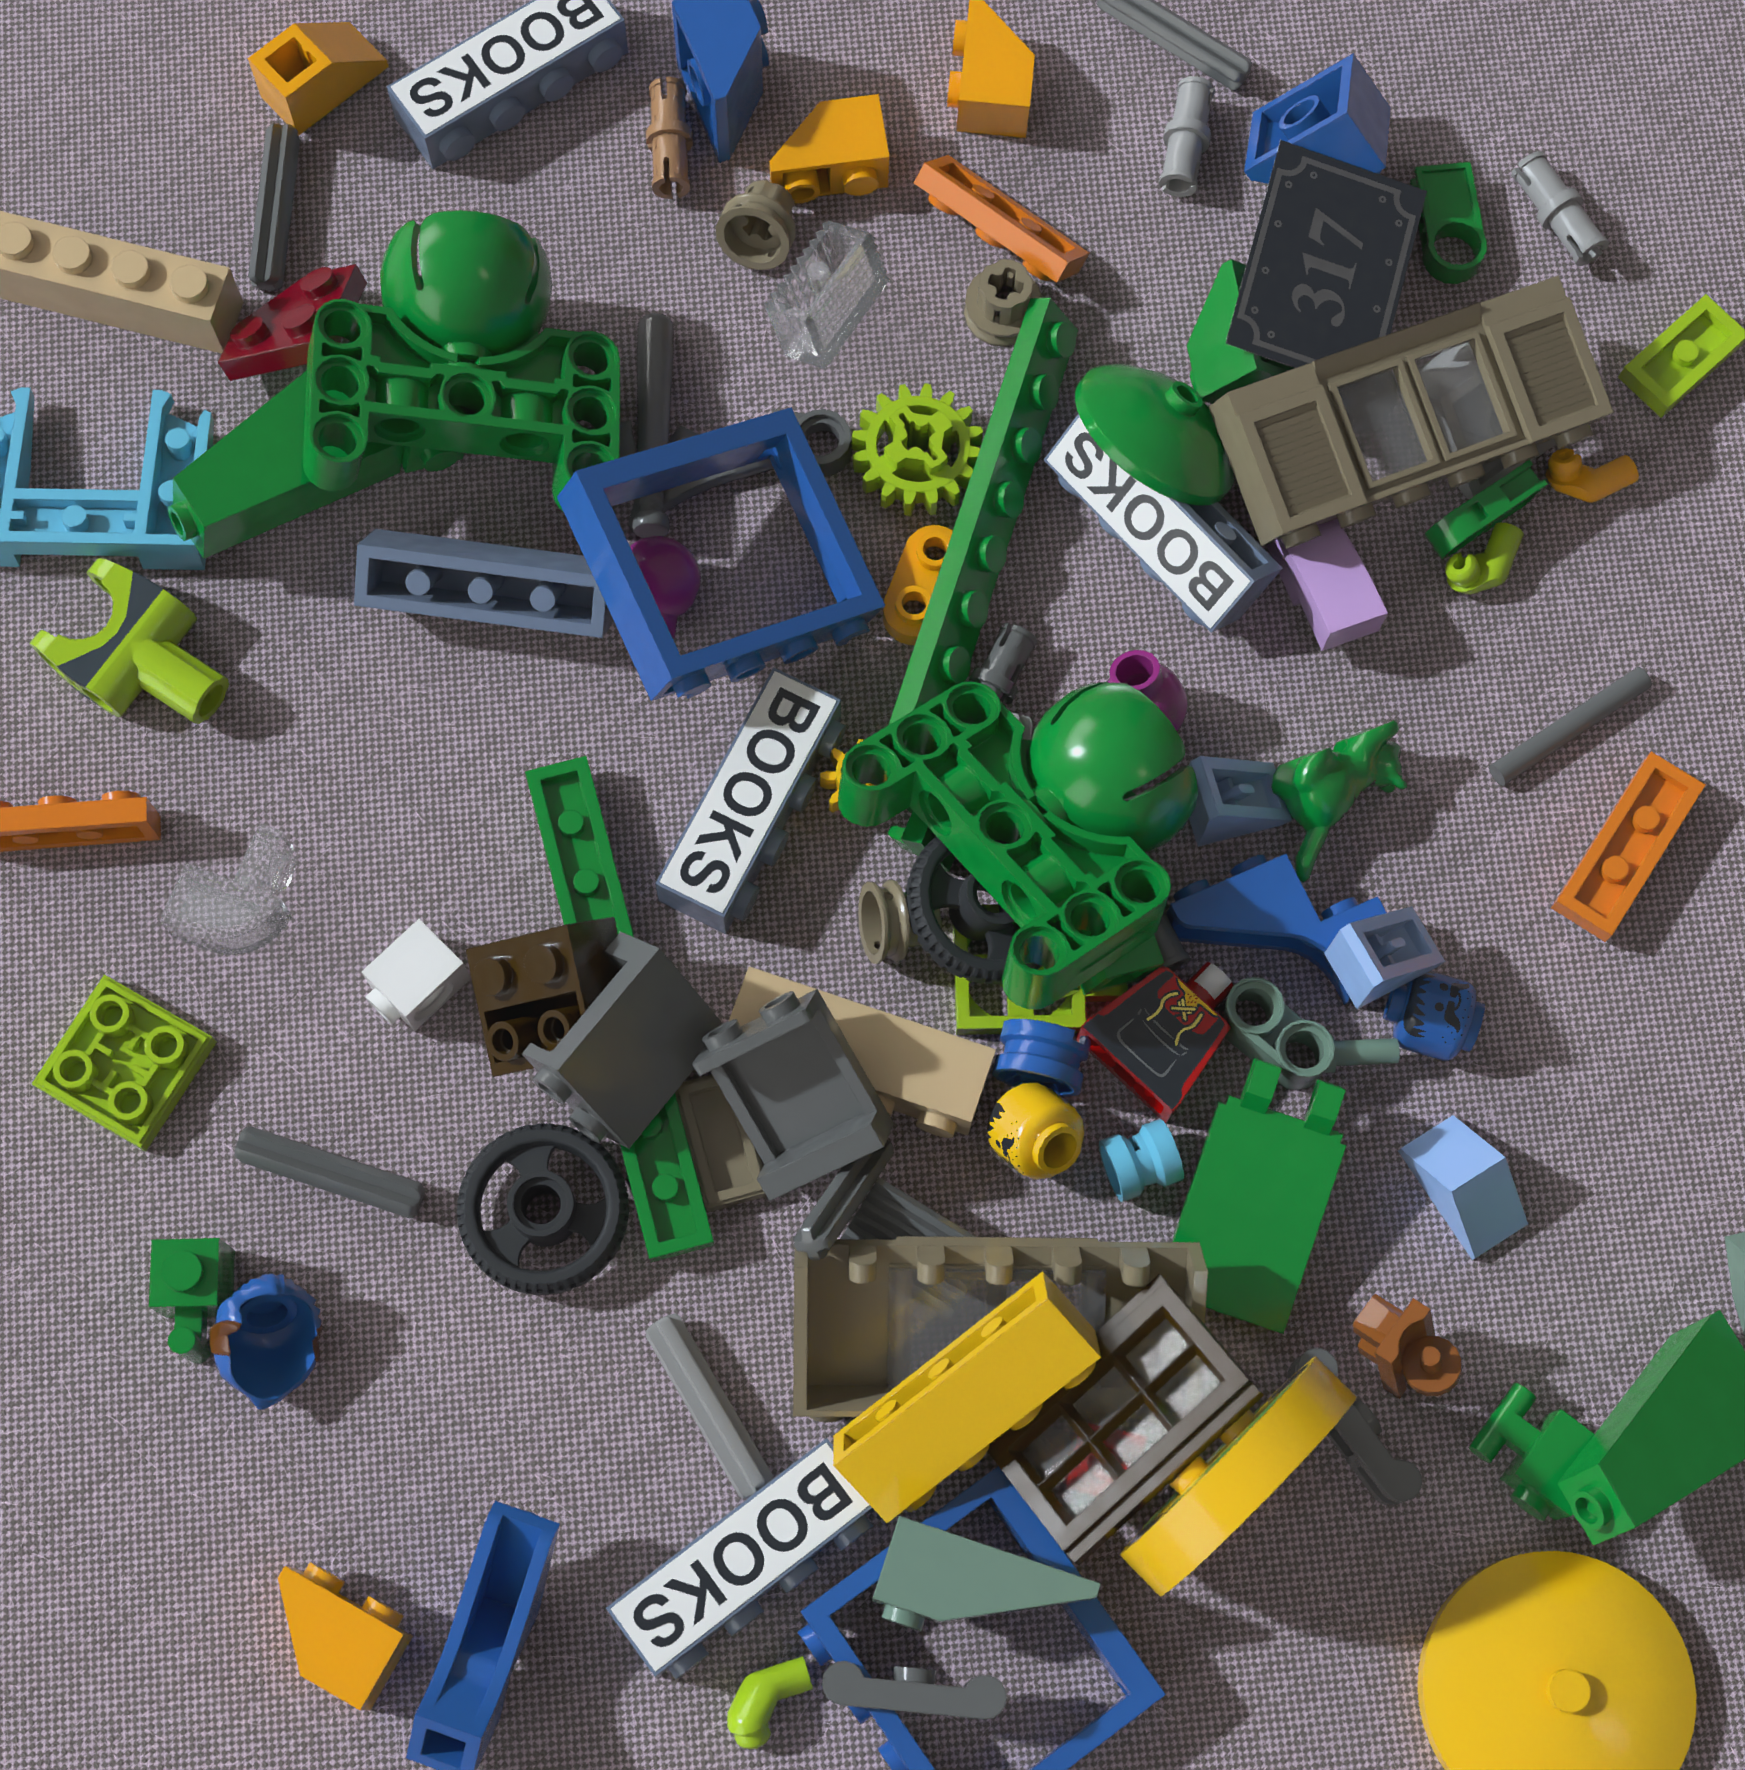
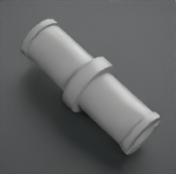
M1198 76L1185 77L1179 81L1173 119L1166 124L1163 141L1167 146L1159 186H1162V190L1171 196L1187 197L1196 192L1201 156L1210 145L1211 131L1207 124L1215 87L1212 88V83L1209 80Z
M1543 151L1533 152L1522 159L1518 166L1524 172L1519 168H1514L1511 176L1520 184L1539 210L1536 216L1544 229H1553L1572 255L1573 261L1577 266L1587 265L1603 254L1601 250L1607 249L1610 242L1600 233L1581 207L1584 200L1576 188H1567L1547 161Z

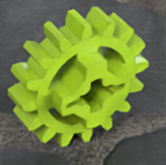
M906 384L899 385L897 400L892 402L889 397L880 393L876 396L877 413L865 409L861 411L859 426L862 430L853 431L852 449L857 451V453L853 454V470L856 473H865L862 483V489L865 493L873 492L878 488L882 490L881 506L886 509L897 499L903 501V511L906 516H911L916 503H924L929 515H935L938 499L944 498L949 504L955 506L959 503L960 497L958 486L967 489L980 451L978 446L982 444L983 430L979 426L969 427L972 423L973 414L970 406L960 408L957 411L953 409L955 393L950 390L938 400L932 398L931 384H924L920 396H911ZM886 432L889 444L884 447V454L879 457L877 445L883 433ZM956 442L958 456L953 466L950 467L947 464L948 456L946 454L950 452L951 445Z

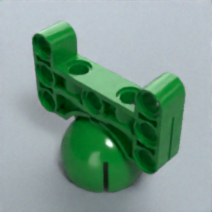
M463 210L433 213L423 220L421 226L415 221L407 222L395 232L383 256L380 271L383 306L359 304L347 299H333L324 303L316 313L307 355L302 462L304 473L309 481L320 489L341 491L348 488L358 477L367 442L552 463L553 498L559 509L562 510L557 496L575 471L619 458L620 356L618 348L607 336L595 331L577 332L545 328L539 334L549 313L553 285L551 269L540 241L536 237L531 238L525 228L517 222L498 215ZM417 243L419 244V263L422 276H419L417 268ZM328 336H342L351 343H338ZM577 366L590 368L596 374L584 373ZM336 390L342 392L349 399L338 400L326 394V391ZM461 405L473 411L474 415L459 413L452 406ZM576 420L587 421L596 429L584 428ZM325 446L338 447L346 452L347 456H332L322 448Z
M962 682L856 744L845 754L841 769L838 807L847 820L863 827L882 824L910 807L1021 927L1013 935L1002 977L1003 990L1008 999L1017 1006L1026 1009H1042L1083 984L1150 939L1157 932L1171 889V882L1166 870L1153 861L1146 853L1169 842L1186 825L1197 804L1198 788L1196 774L1193 767L1182 765L1170 776L1139 794H1135L1132 791L1164 774L1179 763L1185 756V746L1170 720L1158 706L1142 692L1128 684L1099 682L1071 691L1045 712L1034 729L1031 739L1027 740L1023 739L1025 726L1005 707L994 690L978 682ZM862 783H870L876 786H868ZM994 840H1002L1008 842L1009 844L998 843ZM1129 898H1136L1143 901L1144 903H1138L1130 900ZM1077 930L1089 931L1096 936H1087ZM1026 963H1035L1041 965L1046 970H1036L1030 968L1026 965Z

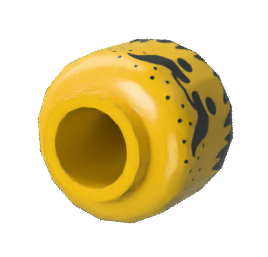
M1036 1082L1023 1083L1008 1090L993 1107L986 1129L989 1144L997 1155L1021 1175L1034 1180L1049 1179L1072 1166L1080 1154L1085 1133L1083 1119L1074 1106L1051 1088Z

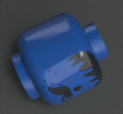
M1431 970L1389 993L1383 1019L1394 1022L1393 1038L1398 1039L1399 1047L1441 1061H1450L1461 1050L1467 1052L1472 1050L1482 1025L1485 1004L1477 1001L1476 990L1471 983Z

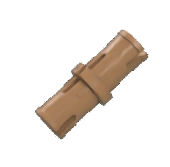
M666 77L667 95L662 93L661 78L655 79L649 85L651 125L646 130V145L648 144V149L652 152L653 158L652 191L661 198L673 199L672 182H676L678 198L687 195L690 191L687 151L693 145V134L691 127L686 123V84L678 78Z

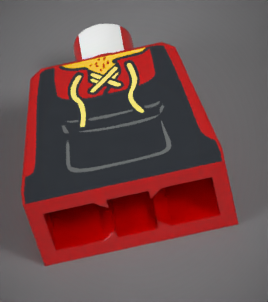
M1206 962L1186 983L1169 968L1162 966L1088 1018L1081 1026L1076 1040L1079 1042L1080 1036H1087L1091 1040L1089 1053L1166 1124L1172 1118L1231 1028L1227 1021L1214 1009L1228 996L1234 985L1221 969L1210 962Z

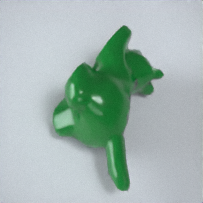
M1397 720L1375 728L1371 727L1336 742L1333 750L1330 747L1324 748L1315 753L1312 752L1285 762L1277 767L1272 779V792L1285 801L1291 816L1306 830V835L1295 857V872L1301 882L1304 883L1310 878L1315 861L1328 836L1329 829L1344 817L1358 796L1367 787H1379L1385 793L1393 792L1395 787L1399 789L1407 788V783L1402 778L1401 748L1398 743L1388 741L1400 729Z

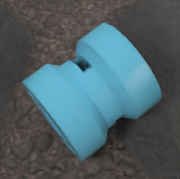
M1162 1119L1142 1125L1139 1133L1127 1139L1116 1134L1099 1141V1151L1105 1172L1114 1193L1121 1202L1140 1196L1146 1185L1157 1183L1166 1187L1184 1179V1170L1177 1146L1169 1128Z

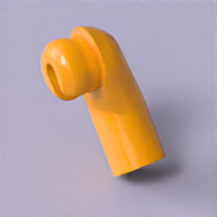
M1565 448L1555 451L1549 457L1546 478L1555 491L1587 503H1593L1636 483L1639 479V473L1636 464L1628 455H1622L1594 469L1582 464V457L1579 454L1574 455V450Z

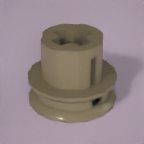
M759 180L747 186L743 194L736 195L726 203L715 227L716 240L722 251L731 260L749 269L767 270L776 268L783 263L796 237V225L792 218L794 200L791 194L779 184H774L767 180Z
M1001 259L995 264L986 266L980 274L973 278L966 290L964 316L967 326L978 339L989 345L1002 347L1015 345L1030 298H1042L1038 284L1027 273L1024 265L1015 260ZM1003 286L1013 289V292L1008 295L1007 300L996 297V293H999ZM996 311H1000V316L996 315Z
M892 879L887 880L881 887L874 882L867 881L862 886L859 896L858 920L861 942L869 961L876 965L880 964L886 957L892 961L901 962L906 956L908 947L921 946L917 940L918 936L913 933L909 922L910 916L906 903L907 894L902 891L898 882ZM940 909L934 911V915L942 929ZM881 944L879 949L875 948L874 945Z

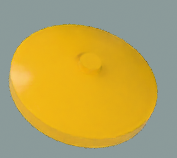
M1536 1551L1496 1561L1468 1577L1450 1594L1435 1615L1421 1650L1418 1668L1419 1708L1429 1743L1444 1770H1680L1688 1753L1696 1719V1686L1691 1660L1684 1641L1666 1610L1647 1589L1625 1572L1601 1560L1573 1552Z

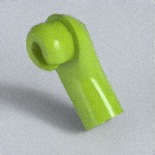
M1496 523L1483 553L1468 554L1467 557L1463 558L1461 552L1449 558L1445 566L1448 585L1453 590L1467 595L1502 585L1511 570L1524 536L1523 531L1509 523Z
M803 1656L750 1673L744 1678L727 1712V1727L734 1734L735 1741L740 1747L744 1749H757L763 1746L771 1736L768 1722L771 1719L777 1702L813 1689Z

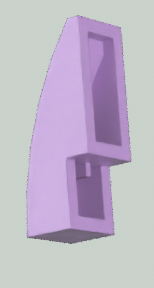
M1337 519L1318 525L1321 536L1295 547L1286 549L1282 539L1266 544L1272 558L1283 568L1279 574L1293 606L1301 604L1321 651L1378 632L1388 614L1367 569L1344 529H1341Z

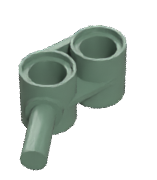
M1251 977L1235 984L1219 1010V1015L1231 1027L1225 1036L1227 1041L1232 1043L1252 1061L1254 1058L1280 1066L1282 1070L1277 1084L1286 1089L1302 1090L1309 1088L1324 1073H1335L1336 1066L1399 1063L1400 1050L1397 1038L1334 1041L1333 1035L1324 1026L1315 1021L1303 1020L1285 1005L1282 993L1273 983L1264 978ZM1248 1000L1259 1004L1265 1012L1266 1023L1258 1026L1246 1024L1237 1015L1236 1003ZM1297 1042L1308 1046L1314 1053L1315 1066L1304 1069L1293 1065L1287 1058L1285 1052L1286 1045Z

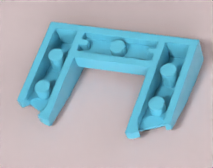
M21 387L11 391L16 403L15 412L0 417V567H20L21 555L138 556L143 569L205 570L206 558L203 559L191 539L183 541L178 536L169 518L168 506L173 505V478L213 446L214 420L211 412L204 410L199 416L198 426H195L169 414L174 404L170 393L163 390L152 391L140 490L29 488L35 397L30 387Z

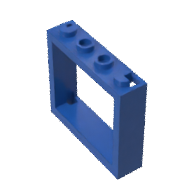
M792 407L577 470L557 496L651 701L676 693L678 698L685 695L688 699L710 688L712 685L710 681L726 675L729 676L731 682L747 679L766 667L764 662L779 657L782 658L784 664L799 661L814 653L818 649L817 644L834 639L837 646L845 645L853 637L868 633L870 629L867 623L885 607L883 599ZM770 459L837 603L680 655L611 506Z
M999 1466L921 1522L922 1524L947 1531L987 1501L1029 1560L1082 1577ZM889 1546L800 1611L808 1624L799 1630L798 1634L820 1666H823L831 1659L834 1662L848 1661L859 1667L865 1678H872L830 1616L878 1582ZM1097 1597L1087 1601L1061 1604V1606L1125 1696L1028 1770L1069 1769L1166 1695ZM848 1706L861 1725L872 1717L888 1741L877 1749L891 1770H935L894 1710Z

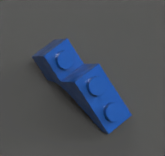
M1263 854L1254 856L1230 870L1232 877L1210 886L1207 879L1199 880L1185 886L1173 895L1175 902L1170 904L1166 914L1181 942L1282 950L1298 954L1311 961L1328 977L1344 1005L1351 1003L1352 1000L1324 953L1339 930L1347 924L1387 913L1378 896L1361 904H1358L1355 897H1351L1324 910L1321 913L1323 920L1320 921L1287 854L1267 861Z
M494 1501L483 1526L446 1644L430 1684L415 1713L406 1759L436 1770L478 1769L501 1718L510 1675L539 1614L560 1523L540 1517L530 1511Z

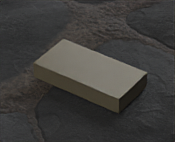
M713 1075L683 1082L675 1092L707 1213L766 1197L757 1181V1177L763 1168L761 1158Z

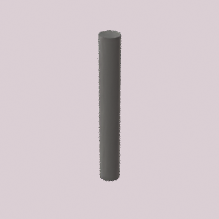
M1636 667L1489 765L1492 777L1501 786L1506 785L1651 688L1652 681L1649 675L1641 667Z

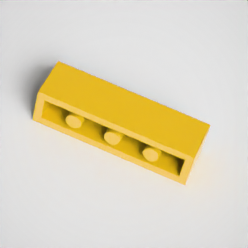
M1042 1271L833 1435V1466L886 1523L904 1510L913 1512L919 1509L932 1497L938 1483L957 1469L959 1471H966L976 1465L987 1453L991 1442L1009 1428L1018 1430L1029 1424L1040 1412L1044 1401L1062 1387L1070 1389L1079 1385L1091 1374L1095 1368L1096 1361L1101 1358L1095 1329Z

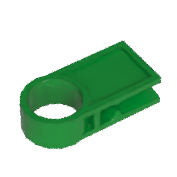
M1471 162L1415 167L1416 178L1410 179V185L1427 191L1418 225L1423 253L1422 261L1426 271L1434 279L1443 283L1459 284L1466 282L1476 274L1487 251V240L1484 235ZM1445 237L1459 238L1472 248L1475 258L1466 264H1451L1437 254L1434 243Z
M1530 459L1455 508L1425 532V538L1442 560L1450 557L1492 529L1496 523L1504 521L1529 504L1548 483L1545 479L1539 480L1530 468L1533 465Z

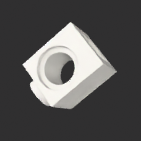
M420 919L413 923L362 971L363 976L373 989L365 996L368 1002L391 1025L401 1017L414 1032L471 979L464 963Z

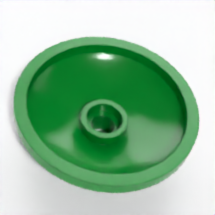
M1125 364L1103 365L1092 368L1077 385L1075 403L1085 428L1109 458L1143 485L1173 500L1200 506L1211 505L1221 501L1234 485L1235 475L1209 407L1191 386L1160 372Z

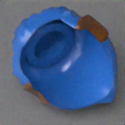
M264 1274L259 1279H251L247 1284L240 1286L231 1297L221 1303L217 1311L216 1322L209 1331L210 1349L214 1354L220 1376L231 1387L243 1393L257 1409L262 1410L280 1402L304 1383L316 1363L321 1360L319 1338L324 1329V1326L321 1325L322 1320L318 1317L321 1310L315 1306L316 1299L309 1295L306 1289L295 1284L292 1279L285 1278L284 1274Z

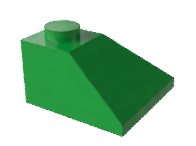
M1233 259L1221 265L1187 343L1192 367L1190 371L1192 386L1201 396L1202 400L1210 404L1216 402L1227 392L1295 369L1289 365L1225 344L1246 268L1245 264Z

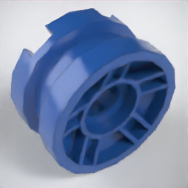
M1031 1019L1006 1020L1003 1023L1000 1042L1005 1045L1003 1054L996 1055L992 1075L997 1080L1013 1087L1023 1083L1036 1082L1051 1088L1059 1096L1071 1097L1079 1095L1084 1075L1079 1071L1080 1062L1087 1061L1091 1040L1087 1036H1080V1041L1077 1042L1073 1040L1075 1030L1049 1022Z

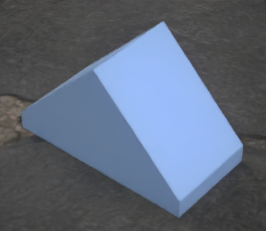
M1199 756L1190 761L1189 766L1193 767L1196 774L1198 797L1196 807L1189 820L1198 847L1281 826L1292 821L1285 801L1272 792L1271 784L1276 771L1274 763Z
M1412 906L1347 924L1339 930L1324 953L1356 1009L1422 976L1445 962Z
M1454 1115L1398 1150L1472 1260L1528 1225L1506 1157Z

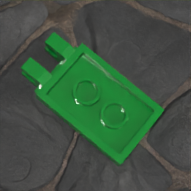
M1254 1058L1240 1099L1229 1095L1227 1103L1218 1101L1172 1242H1200L1208 1270L1206 1308L1284 1334L1347 1146L1341 1143L1343 1133L1332 1130L1346 1090L1340 1086L1316 1079L1303 1120L1280 1113L1268 1107L1272 1101L1282 1068Z

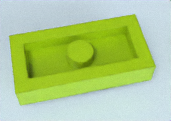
M1705 294L1624 366L1618 378L1662 418L1744 344L1745 329Z

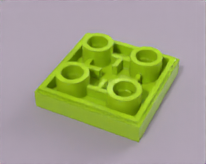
M104 974L32 1082V1085L146 1152L217 1041L211 1035Z

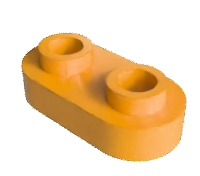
M940 525L925 526L916 530L909 537L884 598L883 623L887 632L895 640L903 644L915 645L944 559L943 557L939 560H931L925 556L924 551L930 547H938L946 553L953 530ZM915 600L921 602L925 609L919 614H910L904 610L903 605L908 601Z

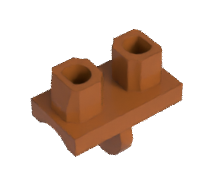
M1374 1294L1355 1319L1352 1327L1354 1333L1361 1337L1357 1346L1359 1353L1378 1365L1383 1388L1399 1399L1407 1390L1406 1381L1416 1392L1425 1396H1440L1450 1392L1458 1384L1462 1375V1361L1457 1348L1451 1342L1435 1336L1431 1309L1413 1298L1403 1312L1379 1295Z

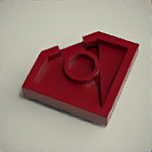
M353 264L336 269L329 267L315 269L236 324L218 361L228 379L233 381L306 365L309 343L318 309L324 303L333 299H347L359 303L367 281L358 266ZM338 335L328 336L333 341L340 343L343 338L342 336Z

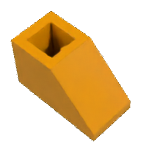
M969 0L967 20L956 19L952 56L963 57L962 72L950 71L947 107L958 108L956 131L1026 138L1035 54L984 0Z
M350 22L294 23L248 58L261 98L286 124L295 127L298 131V136L389 67L387 59Z
M879 94L820 101L769 161L770 182L783 186L791 194L794 203H805L814 200L818 196L840 193L861 196L869 194L876 189L888 188L889 151Z
M309 1562L304 1572L284 1566L278 1577V1582L300 1676L360 1711H371L413 1637L411 1634L398 1628L404 1615L371 1596L367 1597L363 1606L346 1598L339 1593L345 1581L312 1562Z

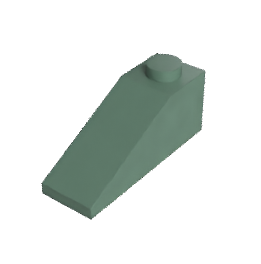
M899 1516L872 1601L885 1605L881 1618L917 1631H922L925 1619L942 1623L1092 1600L1097 1597L1101 1583Z

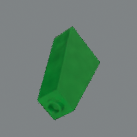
M306 370L173 478V505L168 506L169 518L178 536L183 541L191 539L203 559L399 474L404 446L367 442L357 479L350 487L341 491H327L311 483L304 473L302 463ZM336 390L326 391V394L338 400L349 399L342 392ZM325 446L322 448L332 456H347V453L338 447Z
M1721 1310L1669 1336L1557 1484L1571 1506L1574 1517L1582 1525L1593 1546L1638 1527L1745 1460V1350Z

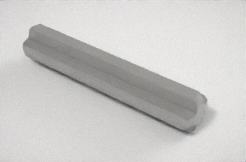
M677 1314L664 1316L645 1331L646 1338L738 1496L742 1499L749 1498L773 1480V1474L680 1316Z

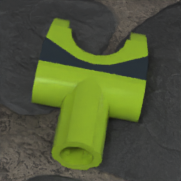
M96 559L88 569L87 575L112 598V615L107 625L96 635L85 639H69L60 634L55 637L44 630H39L29 643L31 647L75 690L116 717H121L140 692L145 690L197 725L208 720L223 702L229 687V680L178 646L196 623L197 617L176 597L146 577L107 559Z

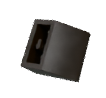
M614 917L566 924L465 949L493 1077L533 1069L534 1067L522 1055L529 1044L532 1043L546 1051L553 1050L620 971L604 952L618 936Z

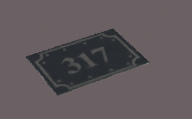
M1280 140L1225 344L1298 368L1320 358L1391 334L1427 191ZM1380 374L1372 376L1375 383L1368 390V393L1375 395Z

